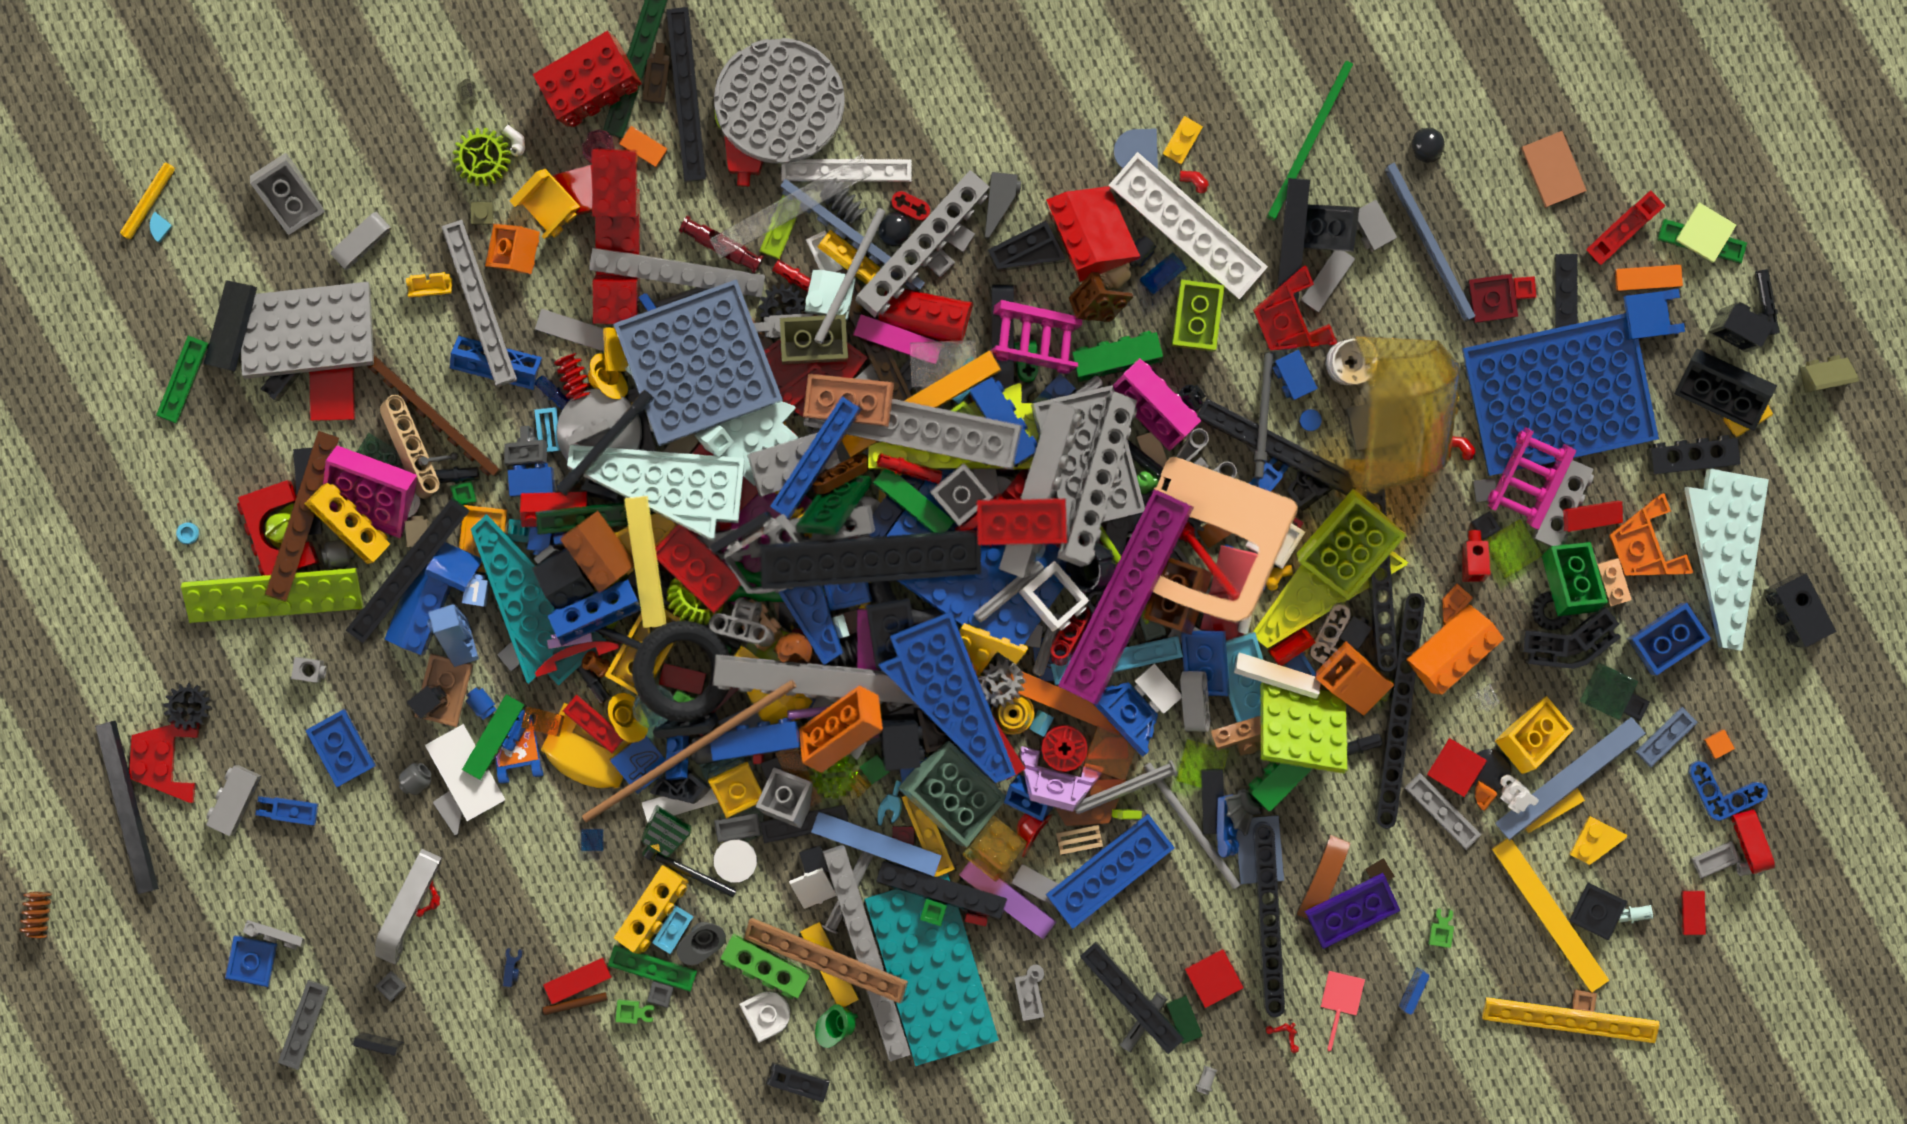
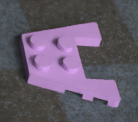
M1021 746L1019 756L1026 768L1023 772L1031 801L1074 811L1100 778L1103 767L1084 763L1081 777L1037 766L1040 751Z

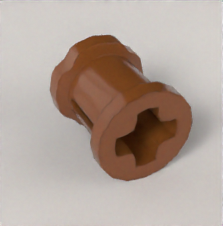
M593 651L587 652L581 662L583 669H590L600 678L605 676L611 665L610 661L599 658Z

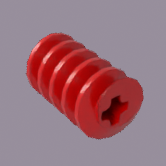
M577 353L567 355L554 362L555 366H562L557 370V373L565 374L560 378V381L567 382L563 386V390L570 391L566 394V398H574L572 401L589 395L590 392L584 393V391L591 385L590 383H583V380L588 376L580 374L585 367L577 366L582 361L581 358H574Z

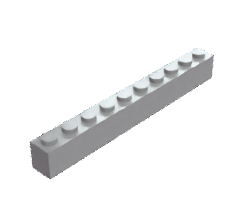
M725 655L715 656L713 685H717L719 689L728 690L730 687H738L739 690L745 692L759 689L762 693L770 694L790 680H793L796 688L785 695L795 696L796 693H802L810 698H817L818 695L827 696V699L839 700L840 697H844L860 685L879 696V704H883V701L892 702V705L904 706L907 703L920 708L882 670L788 661L784 663L777 660Z
M844 845L822 851L857 961L884 971ZM866 990L889 1061L911 1055L894 1001Z

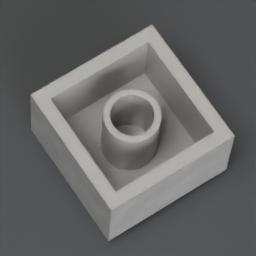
M961 464L930 491L932 496L958 526L977 511V500H990L993 498L965 464Z

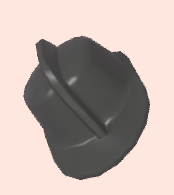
M697 923L679 943L677 948L679 960L687 965L701 963L724 945L726 934L720 926L713 923Z

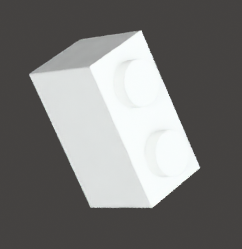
M1155 664L1148 667L1134 680L1137 684L1134 688L1142 697L1145 694L1149 697L1151 701L1148 704L1156 713L1161 711L1164 714L1182 698V694Z

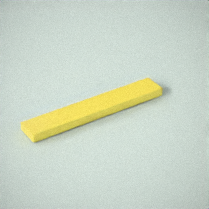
M648 496L625 498L643 627H660L667 623Z

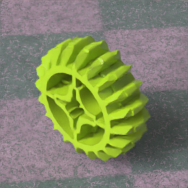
M476 128L475 135L468 130L469 138L466 139L465 136L461 135L460 138L464 142L462 144L459 142L455 143L460 150H453L452 152L454 155L459 156L452 160L454 164H459L455 170L457 172L462 171L460 174L462 179L468 176L467 183L469 184L474 179L476 186H480L481 180H483L484 186H488V179L493 184H496L495 176L497 175L500 179H503L504 176L500 171H509L504 166V163L511 164V160L505 158L511 155V151L505 150L509 147V144L507 142L502 143L504 140L502 135L496 138L497 132L495 130L490 135L488 128H484L483 134H481L479 128ZM487 140L480 148L470 147L474 142ZM493 143L499 152L498 161L490 156ZM484 152V155L490 162L486 159L485 161L481 159V162H479L480 159L474 153L482 154ZM466 153L473 157V168L471 171H469L465 163ZM484 166L494 167L487 173L477 174Z
M676 577L669 584L670 586L666 593L668 595L666 601L670 603L668 609H673V616L679 615L680 621L686 620L706 626L713 615L722 613L724 604L714 614Z

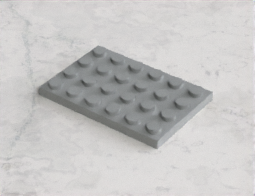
M360 282L256 294L241 348L243 378L374 365L370 283Z
M1113 385L1031 404L1039 439L1051 401H1057L1081 409L1080 415H1082V420L1079 427L1075 428L1073 435L1075 436V442L1073 447L1069 448L1067 457H1069L1068 465L1065 470H1062L1060 476L1062 484L1060 489L1055 492V498H1066L1067 524L1106 395L1114 391ZM1115 414V420L1120 424V417ZM1109 434V441L1114 444V437ZM1125 440L1123 447L1125 448V454L1119 460L1117 467L1119 474L1111 487L1113 494L1106 504L1107 514L1102 522L1143 513L1145 509L1127 440ZM1103 454V461L1108 464V457ZM1097 475V482L1102 485V478ZM1091 495L1090 500L1092 504L1096 505V498ZM1085 515L1084 521L1087 525H1090V519Z

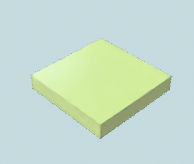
M1699 202L1675 241L1713 263L1736 227V224Z

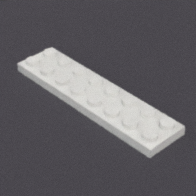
M1138 152L1108 185L1216 281L1224 285V288L1238 300L1268 267Z

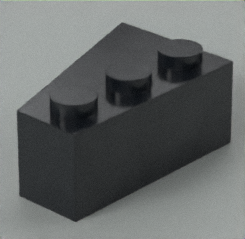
M1047 221L988 249V255L997 272L1061 263L1066 260Z

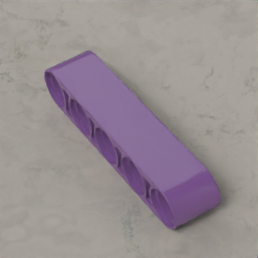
M973 857L959 874L976 889L1007 898L1004 910L1040 938L1044 939L1057 923L1018 891L1013 890L1014 888L981 863L979 864Z

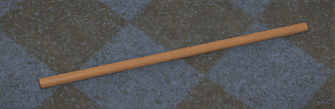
M790 680L583 814V820L586 823L790 692L796 688L795 682Z

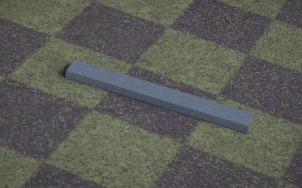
M1394 162L1385 168V172L1463 320L1468 321L1475 317V314Z
M1632 717L1531 794L1539 800L1536 805L1529 804L1525 811H1521L1519 814L1511 810L1495 822V825L1510 841L1643 738L1646 733Z

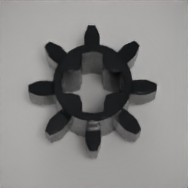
M1186 385L1179 392L1182 401L1190 409L1197 411L1203 406L1204 402L1202 399L1206 395L1198 385Z

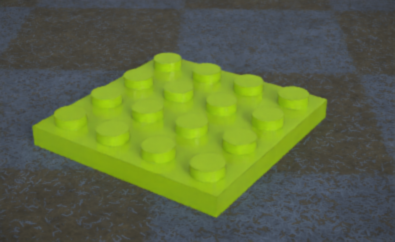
M1261 682V760L1345 774L1347 771L1346 703L1330 691L1320 690L1317 699Z

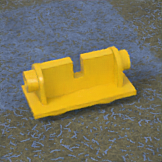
M445 272L429 274L430 280H426L425 274L410 275V278H406L407 287L409 286L408 297L450 294L452 292V278L450 274Z

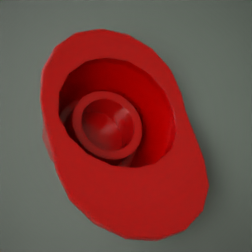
M1026 813L1020 818L1017 824V832L1026 844L1022 855L1023 858L1053 814H1050L1043 821Z

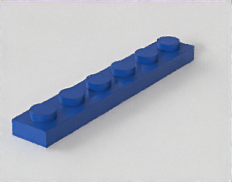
M843 396L840 398L770 506L780 514H784L788 519L792 517L860 413L861 408Z

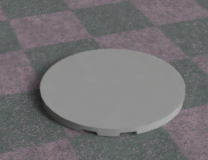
M765 39L752 43L749 47L738 51L722 69L715 87V113L724 135L742 153L763 162L792 163L814 155L834 137L844 113L845 97L843 84L830 60L816 48L794 39Z

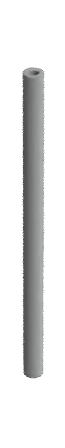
M877 209L814 339L819 344L823 343L886 213L883 209Z
M1150 762L1143 767L1147 773L1155 770ZM1164 780L1155 782L1231 887L1236 889L1240 886L1239 881Z

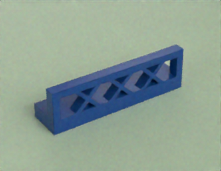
M458 336L451 351L450 369L493 379L486 356L480 353L484 351L481 341ZM462 344V345L470 346L471 349L465 351V350H461V349H459V348H460V345ZM506 348L509 357L513 359L511 364L517 381L509 384L534 390L542 357ZM528 361L535 364L531 368L524 366L523 363Z

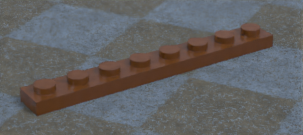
M374 355V365H367V367L374 374L377 375L379 372L384 376L383 382L391 389L396 387L401 392L399 396L406 403L412 402L416 405L415 411L423 418L428 416L433 421L431 425L438 432L444 431L448 434L447 440L456 448L460 445L465 450L463 454L470 461L476 460L480 463L479 469L488 477L491 474L496 477L502 471Z
M321 431L317 432L265 596L283 602L287 601L315 515L305 503L323 485L326 459L337 446L339 437Z

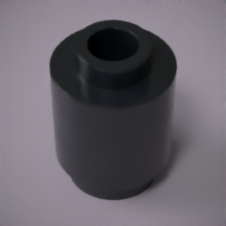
M1143 236L1141 239L1138 238L1135 242L1140 259L1129 263L1133 268H1136V266L1141 268L1155 253L1154 250L1157 246L1146 236Z

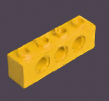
M329 483L322 485L306 501L305 505L366 564L373 563L390 545L387 541V536L382 531L376 530L371 525L372 522L367 516L360 515L355 510L356 506L348 499L345 500L335 485ZM331 501L337 505L336 513L330 510L329 504ZM346 517H350L353 521L351 528L345 524ZM362 532H365L369 537L367 543L361 540Z
M662 865L614 939L633 953L641 954L645 952L651 944L650 939L661 930L663 926L662 921L666 915L669 916L673 912L677 899L685 894L689 881L671 868ZM667 887L669 894L666 898H663L662 891ZM655 905L657 911L656 914L651 917L650 909L652 906ZM643 924L644 932L639 935L638 926Z

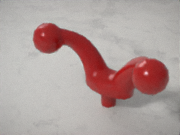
M433 880L429 886L433 896L428 906L417 910V917H422L424 912L436 909L440 905V896L433 886Z
M1292 1022L1291 1025L1285 1023L1276 1028L1272 1026L1266 1027L1267 1034L1287 1030L1289 1032L1290 1050L1294 1054L1298 1053L1299 1047L1294 1044L1295 1034L1297 1033L1294 1029L1295 1023Z

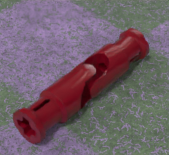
M686 216L680 226L679 233L691 236L695 239V242L738 265L742 264L750 268L753 273L757 272L763 261V256L755 255L748 251L747 247L729 239L705 224L700 225L694 222L689 216ZM711 239H716V244L713 243Z

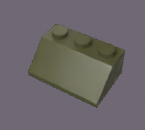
M845 315L835 316L822 344L815 342L814 339L825 316L780 318L782 365L846 362L848 360Z

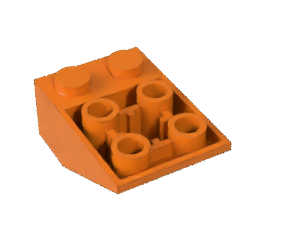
M1345 642L1316 671V679L1362 715H1365L1394 686L1388 678L1348 642Z

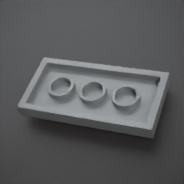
M818 432L747 454L759 496L782 489ZM836 449L820 474L840 464Z

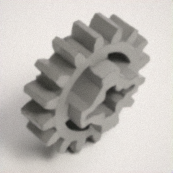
M1000 660L997 661V666H993L990 663V669L983 670L985 676L978 678L982 682L980 685L987 703H992L994 707H998L999 703L1006 707V702L1008 701L1014 704L1013 698H1020L1018 692L1024 691L1021 685L1026 682L1022 677L1024 675L1015 663L1011 665L1008 660L1004 662V665Z

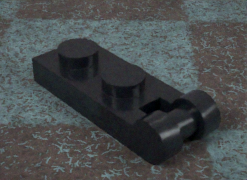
M772 1062L770 1068L772 1072L770 1077H767V1085L824 1102L830 1080ZM780 1073L786 1075L784 1082L778 1080Z

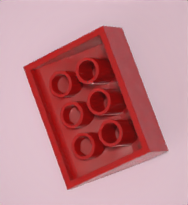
M1109 186L1067 191L1046 199L1049 213L1079 282L1084 281L1091 272L1102 274L1140 259L1139 252Z

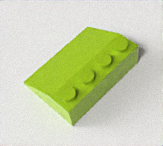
M1352 489L1296 554L1298 561L1346 599L1350 600L1406 537V534L1355 489Z

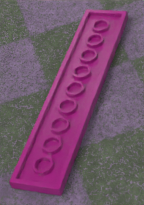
M1154 489L1114 570L1113 576L1058 685L1059 687L1093 704H1098L1194 508L1193 506Z

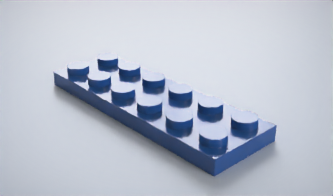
M1146 814L1045 895L1073 929L1175 849V847L1150 815Z

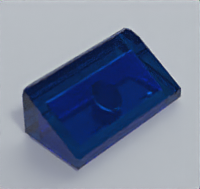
M1172 252L1139 280L1153 296L1185 271L1187 267Z

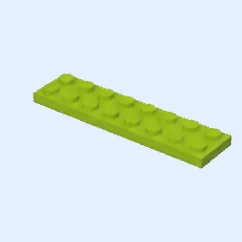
M356 568L295 573L286 602L265 596L271 575L182 582L181 584L189 623L363 608Z

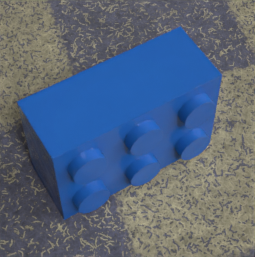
M1680 603L1627 638V640L1651 675H1658L1711 640V638L1687 603Z

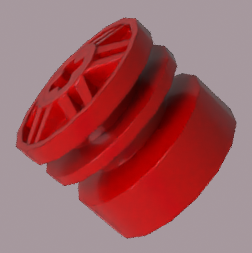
M1063 724L1054 726L1047 731L1042 739V756L1047 764L1055 770L1064 772L1074 770L1083 763L1087 755L1086 739L1079 730L1072 726ZM1064 742H1066L1067 746H1070V750H1067L1066 754L1058 750V747H1061Z

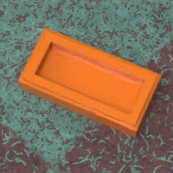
M630 126L619 143L627 150H637L638 157L656 168L668 151L666 147Z

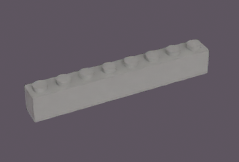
M1051 401L1021 499L1054 498L1056 490L1058 491L1062 484V478H1060L1062 470H1065L1068 465L1069 457H1067L1069 448L1071 449L1075 442V436H1073L1075 428L1079 427L1082 420V415H1080L1081 409L1057 401ZM1007 544L999 569L1020 577H1029L1035 570L1036 553L1040 552L1042 544Z

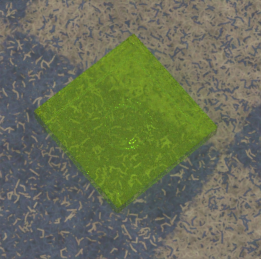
M1521 519L1516 520L1483 540L1488 541L1489 554L1504 578L1509 577L1542 556Z
M1187 739L1176 781L1201 788V770L1223 769L1224 772L1229 750H1217L1216 746Z

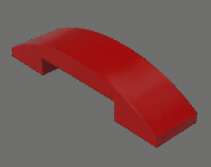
M1650 190L1602 233L1586 251L1601 266L1666 205Z
M591 641L573 645L550 657L539 667L535 675L538 677L558 670L555 661L595 647L598 655L620 648L619 643Z

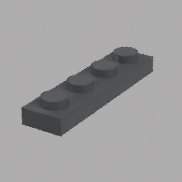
M312 980L307 981L278 1063L296 1070L300 1069L327 996L328 986Z

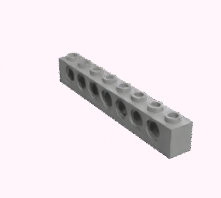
M970 170L861 290L855 301L874 317L878 313L883 315L891 306L888 302L893 297L897 299L903 293L905 283L907 281L912 283L919 274L917 270L921 266L925 268L933 259L931 254L935 250L939 252L946 245L945 239L949 234L954 236L961 228L959 223L963 219L967 221L973 215L975 205L977 203L979 205L984 203L989 196L987 192L990 187ZM961 195H969L972 201H963ZM948 210H954V211H956L958 217H956V218L950 217V216L947 214V211H948ZM933 226H941L944 232L936 233ZM919 242H928L930 248H921ZM905 257H913L916 263L913 265L907 264ZM891 273H899L902 279L898 281L892 279ZM884 288L888 295L880 296L876 289Z
M1114 391L1105 397L1068 520L1067 543L1061 544L1057 557L1078 566H1084L1089 564L1094 558L1095 551L1093 548L1101 534L1100 524L1106 517V504L1113 494L1111 487L1119 474V469L1117 468L1119 460L1125 454V448L1123 447L1125 440L1129 438L1131 433L1130 423L1137 413V408L1135 407L1137 400ZM1115 414L1120 417V424L1116 422ZM1109 434L1114 437V444L1109 441ZM1103 454L1108 457V464L1103 461ZM1097 475L1101 476L1102 485L1097 482ZM1091 495L1096 498V505L1092 504L1090 500ZM1085 515L1089 517L1090 525L1085 523ZM1079 536H1081L1084 539L1083 546H1081L1078 542Z
M871 505L856 507L847 519L854 521V530H848L844 523L836 535L813 533L811 538H807L803 533H797L804 542L849 539L848 537L857 536V538L870 537V533L875 531ZM800 518L788 519L796 530L795 525ZM782 524L765 533L770 538V544L794 543L796 541L792 536L790 542L783 540L782 532L786 529ZM736 529L715 532L714 541L701 535L698 538L710 548L711 544ZM761 536L750 542L748 549L740 548L732 553L730 556L733 561L743 560L744 555L750 554L751 558L760 557V545H764L761 542ZM721 551L715 553L721 560L724 559L725 553Z

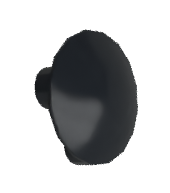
M1481 750L1477 754L1486 759L1487 763L1474 782V786L1480 781L1494 791H1498L1503 788L1500 784L1501 778L1505 775H1511V764L1506 755L1498 750Z

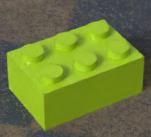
M1181 280L1179 282L1171 347L1210 352L1216 351L1224 285Z

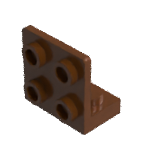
M1091 272L1070 295L1069 301L1076 319L1111 322L1127 306L1133 295L1127 292L1105 290L1099 273Z

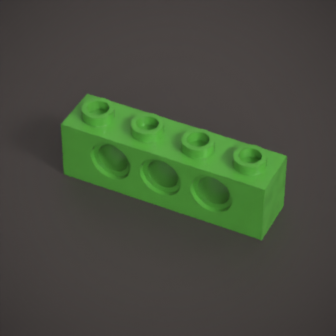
M736 934L732 935L720 958L724 960L723 964L731 969L737 967L743 970V975L751 979L757 977L763 980L762 984L770 989L776 987L782 990V995L790 999L794 997L799 998L811 974L754 943L744 940V938ZM741 953H749L751 961L749 963L741 962L739 958ZM762 962L768 963L771 971L762 973L759 970V964ZM781 972H786L790 976V981L782 983L779 981L778 975Z

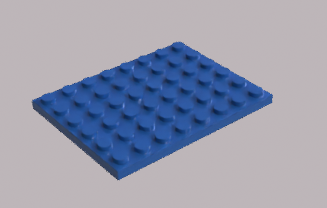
M1626 313L1462 348L1488 476L1504 472L1517 445V435L1525 427L1533 431L1532 438L1554 448H1562L1563 444L1576 450L1573 458L1659 439L1639 339H1630ZM1528 445L1522 455L1523 458L1539 465L1556 461L1555 457ZM1518 465L1516 470L1524 469V467Z
M937 469L942 470L941 481L955 469ZM926 480L918 492L949 516L930 493L938 484ZM904 510L887 536L932 532ZM954 522L946 532L954 531L958 525ZM1053 543L1042 544L1040 552L1036 553L1034 562L1039 561L1045 569L1052 562L1056 561L1068 577H1070L1071 573L1066 572L1067 561L1057 558L1060 548ZM1007 544L981 545V574L897 580L941 613L952 612L955 622L961 627L964 623L990 632V636L1000 640L1002 638L1009 639L1011 644L1017 646L1026 643L1041 621L1038 614L1019 592L984 621L979 622L974 616V613L1018 577L999 569ZM1053 574L1033 592L1049 609L1064 585Z

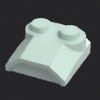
M813 270L806 297L805 313L826 316L846 274ZM855 277L836 314L845 315L847 321L854 291Z

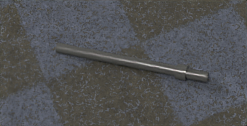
M1272 352L1264 353L1257 451L1254 452L1256 479H1263L1264 463L1267 462V452L1265 450L1273 362Z

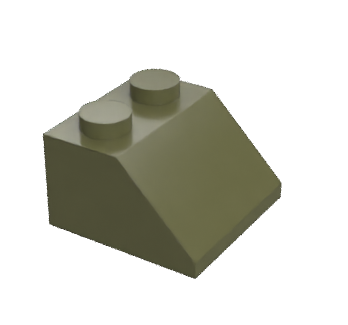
M1840 355L1827 357V362L1819 363V359L1808 361L1806 366L1800 368L1805 393L1859 382V377L1848 357L1841 359Z

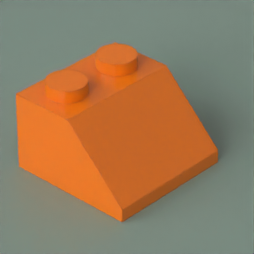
M493 224L485 266L516 273L532 274L540 232L521 226Z

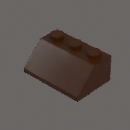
M1172 558L1168 559L1161 574L1162 577L1204 594L1207 592L1213 575L1203 568ZM1152 592L1143 618L1191 635L1200 611Z

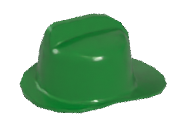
M839 1004L831 1006L817 1020L815 1036L818 1043L824 1048H831L843 1038L852 1035L855 1030V1020L858 1018V1014L852 1013L849 1009L843 1008Z

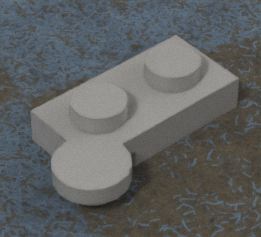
M1039 965L1030 966L1027 970V975L1014 977L1023 1021L1044 1017L1037 983L1043 979L1044 970Z

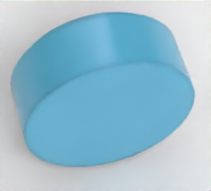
M183 523L177 528L176 536L183 544H193L199 538V529L192 523Z

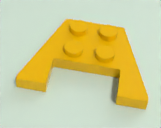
M965 623L959 630L977 678L982 676L980 675L996 652L1017 664L1028 649L1027 646L1022 644L1020 646L1011 644L1009 639L1002 638L1000 640L992 637L990 632Z

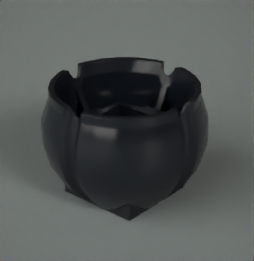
M1098 543L1094 545L1095 555L1089 564L1078 566L1066 562V572L1071 573L1069 578L1081 591L1093 593L1105 589L1117 566L1112 550ZM1095 558L1097 559V561H1098L1099 564H1100V565H1099V571H1098V568H1097V564H1096Z

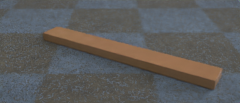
M749 919L744 940L897 1003L903 1001L908 981L757 919Z

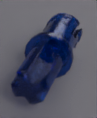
M543 375L536 380L535 385L548 397V400H552L563 410L570 400L560 391L561 388L555 387Z

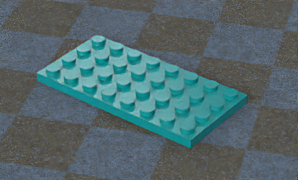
M948 873L938 876V878L950 881ZM894 889L865 898L887 973L908 981L903 1001L897 1003V1007L915 1066L999 1041L959 908L946 904L947 907L941 926L920 920L926 901L924 897Z

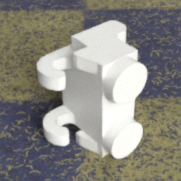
M1505 775L1501 778L1500 784L1503 786L1500 798L1509 804L1508 807L1519 814L1521 811L1524 812L1529 804L1536 805L1539 800L1531 795L1527 787L1521 784L1518 779L1511 775Z

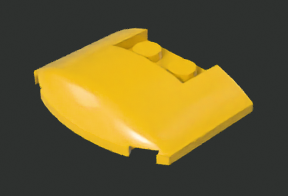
M564 703L541 748L543 754L545 753L548 760L557 770L574 781L595 788H619L624 777L610 759L631 742L624 740L613 754L610 753L562 712L568 705Z

